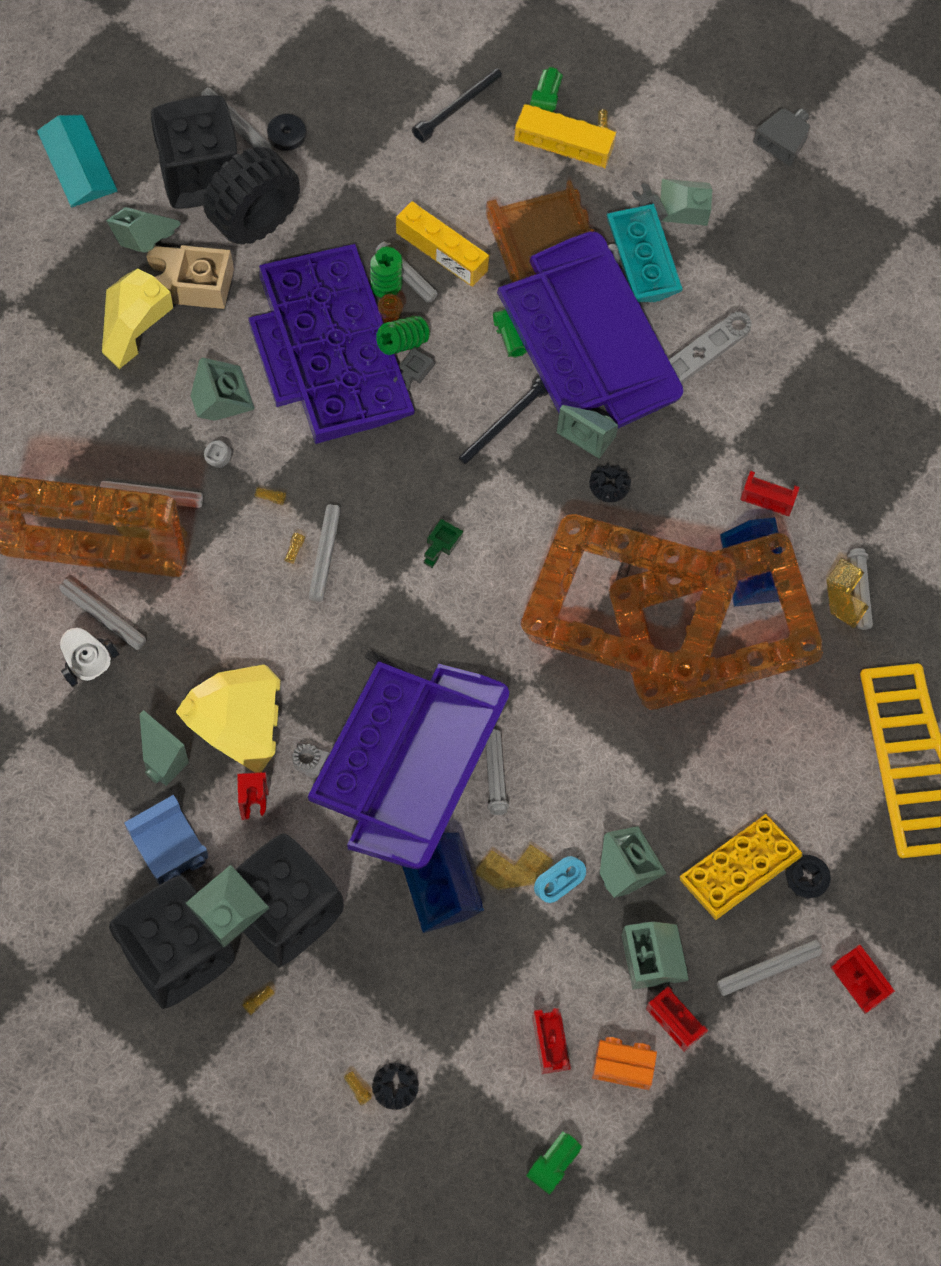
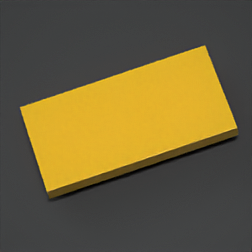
M765 814L680 876V880L709 914L717 920L800 859L802 852Z

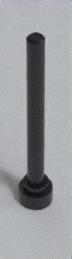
M499 69L493 70L432 119L418 122L412 127L414 137L421 143L429 140L437 126L502 76Z
M539 375L532 381L531 390L459 456V460L463 464H467L537 397L541 398L543 395L547 396L549 394Z

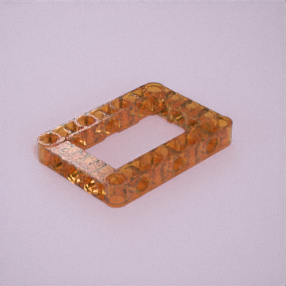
M0 475V553L4 556L180 577L183 572L187 549L177 502L170 496ZM22 494H29V495H28L27 497H25V498H22V499H19V498H18V497H19L20 495H22ZM76 501H84L80 505H72ZM132 507L139 508L135 512H128V510ZM23 514L62 520L88 521V523L119 527H137L149 530L150 535L149 539L27 525ZM40 541L45 542L42 546H35ZM91 548H98L96 552H87ZM144 554L151 555L147 559H140V557Z
M569 514L562 518L521 619V627L527 637L536 644L690 690L696 688L702 681L703 674L737 587L739 575L735 563L728 557L581 515ZM580 528L576 534H569L572 529ZM622 542H629L627 547L623 549L618 548ZM584 551L705 586L700 600H696V611L690 626L687 625L685 629L687 634L681 650L674 651V653L666 652L643 641L626 636L620 638L605 633L603 629L577 621L571 623L558 619ZM672 556L679 557L678 561L674 563L667 562ZM721 571H730L727 577H718ZM542 623L538 630H531L534 624ZM584 638H592L588 645H580ZM633 654H642L639 660L630 661ZM684 669H693L691 675L687 677L680 676Z
M771 534L615 581L609 590L637 695L642 705L651 710L805 667L818 662L823 656L820 632L791 541L785 534ZM777 547H783L785 549V551L780 554H775L772 552ZM726 562L733 563V566L729 569L721 568V565ZM771 571L790 632L789 638L772 643L762 642L738 649L734 654L716 659L711 657L683 665L682 669L665 674L660 672L642 608ZM675 577L682 579L678 584L669 583ZM624 592L630 593L628 598L618 599L620 594ZM807 643L816 645L812 651H804L802 647ZM755 658L763 660V663L756 667L749 664ZM706 673L710 675V678L705 682L697 680L701 674ZM654 688L658 690L657 694L653 697L645 696L646 691Z

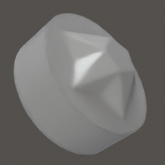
M216 440L207 445L204 458L211 466L221 468L230 461L231 449L224 442Z

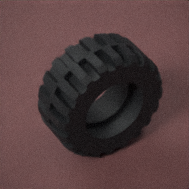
M254 147V149L243 150L242 154H236L232 157V160L226 161L222 165V169L214 174L212 182L208 183L207 193L204 194L203 198L204 213L228 241L241 245L255 243V240H262L266 238L267 234L273 233L277 226L285 222L287 215L292 213L293 206L297 204L298 194L300 193L298 175L270 148Z

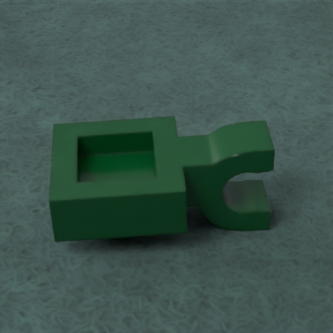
M441 519L427 538V543L431 546L424 554L426 559L423 563L433 568L442 552L450 555L463 537L464 531Z

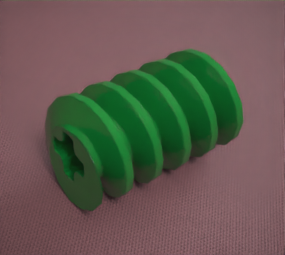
M381 247L370 261L371 290L377 297L387 299L396 296L401 290L402 256L394 248Z
M411 316L382 324L377 331V345L386 355L418 348L428 342L430 329L427 322L420 316Z

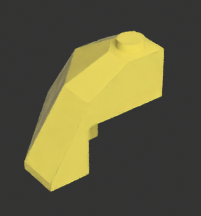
M136 269L123 276L106 290L102 353L119 369L138 354L135 339L173 309L171 292L154 276Z
M266 665L220 672L193 688L182 701L176 713L189 728L210 745L253 772L261 773L275 754L276 742L272 740L273 727L277 726L278 705H275L276 691L280 690V679Z

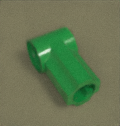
M549 67L543 70L538 87L533 91L530 106H536L542 110L554 113L553 109H556L557 94L563 78V74L558 69Z
M506 309L493 312V322L495 326H498L496 331L497 334H501L508 357L516 358L527 353Z
M562 1131L544 1156L541 1155L526 1177L550 1195L555 1186L564 1177L565 1170L580 1153L582 1146L575 1138Z

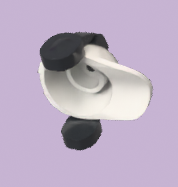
M82 628L67 630L60 641V647L66 659L65 668L61 672L65 680L72 687L78 684L76 676L81 680L88 681L95 679V677L106 671L110 666L111 658L109 653L113 658L120 655L117 647L109 638L106 640L102 638L96 639Z

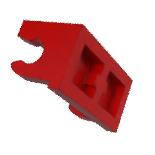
M750 470L740 500L790 516L800 487L794 486V489L791 490L755 478V472Z
M266 772L237 774L238 806L241 819H250V806L252 804L260 805V814L264 816L266 813V795H269Z
M861 945L855 947L831 966L832 971L864 1014L887 1000L895 992Z
M669 986L652 999L646 1007L650 1015L683 1052L688 1050L708 1032V1029L704 1025L702 1026L673 994V990Z
M554 1008L552 1012L543 1013L542 1010L534 1011L532 1020L542 1074L571 1070L561 1012L559 1013L558 1008Z

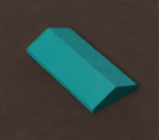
M58 115L37 130L71 208L117 192L116 186L83 115Z
M650 204L607 213L609 226L618 248L629 286L637 301L658 302L682 292L683 288L655 205Z

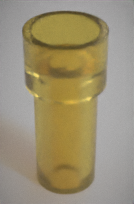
M602 109L598 111V127L609 129L607 110Z
M257 487L255 497L283 505L286 493Z
M293 533L284 559L286 562L294 564L299 549L305 540L303 535Z
M267 985L254 997L246 1000L242 1006L249 1015H252L259 1009L258 1007L275 995V993Z
M353 1071L345 1075L344 1079L355 1094V1098L360 1105H364L371 1100L372 1095L367 1088H364Z

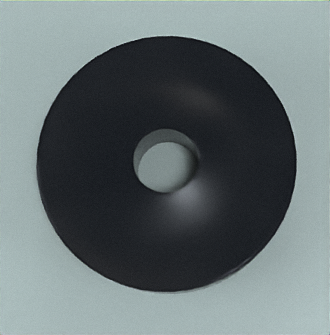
M278 115L267 126L268 140L276 149L283 151L294 150L305 141V124L295 115Z

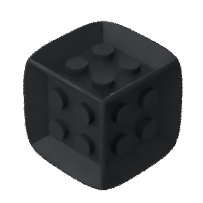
M206 95L161 104L151 111L152 129L159 151L161 173L166 194L172 208L184 209L203 206L204 194L207 193L208 183L212 182L214 174L222 169V165L226 161L232 160V157L237 154V142L230 112L224 97L219 95Z
M285 833L268 841L235 869L269 907L265 913L242 932L278 967L289 963L306 950L334 924L344 910L343 896L331 878L293 838Z
M183 875L172 878L124 908L109 923V929L113 938L121 945L131 967L161 1009L174 1006L220 976L235 961L232 945L229 943L223 947L186 905V902L198 892Z

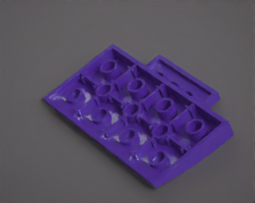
M355 244L259 265V277L271 313L249 317V326L276 407L301 401L315 444L380 427L414 414L415 411L395 355L384 354L377 345V331L383 324Z

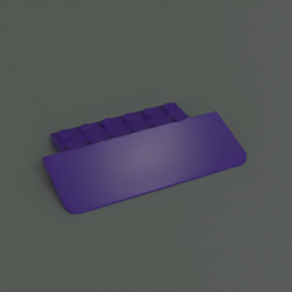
M587 232L531 256L529 262L536 275L498 288L497 294L558 413L562 405L591 410L604 405L610 418L618 425V428H621L671 405L681 398L683 386L601 234Z
M378 661L309 792L308 801L359 821L347 844L349 850L412 869L423 868L431 860L509 698L508 687L504 683L484 675L438 664L431 680L428 681Z

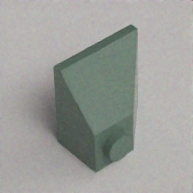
M662 179L660 200L668 214L662 222L708 226L712 206L711 184Z
M203 357L199 360L190 395L197 417L216 421L255 409L240 366Z
M562 405L559 411L556 433L600 459L616 437L618 425L610 417L602 416L597 412Z
M143 710L140 713L143 761L147 769L145 774L156 784L160 781L167 786L189 763L185 746Z
M638 826L611 831L604 835L600 875L606 889L614 898L628 895L666 874V871Z
M231 865L186 902L190 910L223 947L229 944L269 909L265 902Z

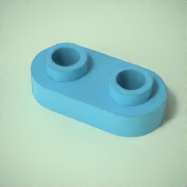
M573 856L563 858L537 878L534 885L535 894L547 903L559 900L583 881L586 875L585 864ZM571 866L570 871L566 873L567 868ZM549 883L548 888L544 890L546 884Z

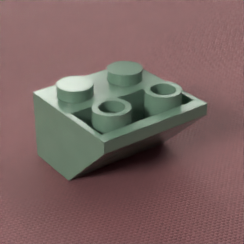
M128 207L123 208L106 220L120 246L142 253L152 250L156 242L174 234V229L181 225L179 220Z
M647 922L624 926L621 936L632 990L689 980L676 924Z

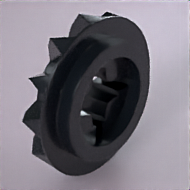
M607 463L605 466H598L591 473L589 480L590 490L601 501H620L630 490L631 480L628 477L627 471L622 470L619 464L613 466ZM607 477L610 480L616 479L615 487L611 484L604 485Z
M802 855L800 859L787 868L785 875L788 888H791L796 896L804 897L807 900L815 897L819 898L827 891L831 881L827 865L821 859L812 855ZM803 870L808 875L818 873L812 879L813 885L809 884L808 881L799 882L804 875Z
M399 1062L385 1064L374 1076L372 1082L373 1095L377 1102L387 1109L400 1110L406 1108L415 1100L418 1094L419 1084L417 1075L409 1066ZM395 1074H398L399 1083L408 1087L399 1088L396 1098H393L392 1088L383 1084L392 1083Z

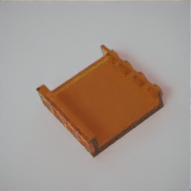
M571 180L567 181L566 190L506 206L499 207L496 199L487 201L486 217L512 283L536 275L529 262L531 256L570 238L587 232H595L588 225L587 211L585 208H581L579 191L573 188Z

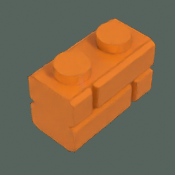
M606 1037L605 1041L600 1040L597 1046L592 1079L645 1090L651 1088L657 1051H652L650 1045L643 1043H634L633 1047L623 1045L621 1039Z

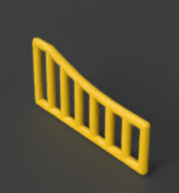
M915 663L863 669L860 672L897 855L900 858H911L941 854V843L907 847L904 831L941 827V816L902 820L899 805L941 801V790L896 794L893 779L941 774V763L891 769L888 754L935 749L941 762V733L928 693L923 666ZM914 675L916 689L875 693L872 679ZM916 699L920 701L923 714L880 718L878 703ZM926 724L930 739L885 743L883 729Z

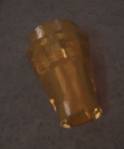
M393 294L383 296L378 302V310L383 323L399 319L403 309L402 301Z

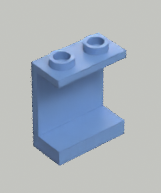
M174 795L124 822L129 835L159 885L172 878L181 876L180 874L189 868L191 870L200 868L205 864V859L208 858L205 846L201 845L187 822Z

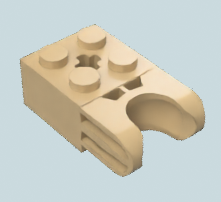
M181 245L180 249L155 246L152 250L148 251L147 261L151 268L163 272L161 275L155 276V278L171 292L173 304L225 309L234 272L230 250Z

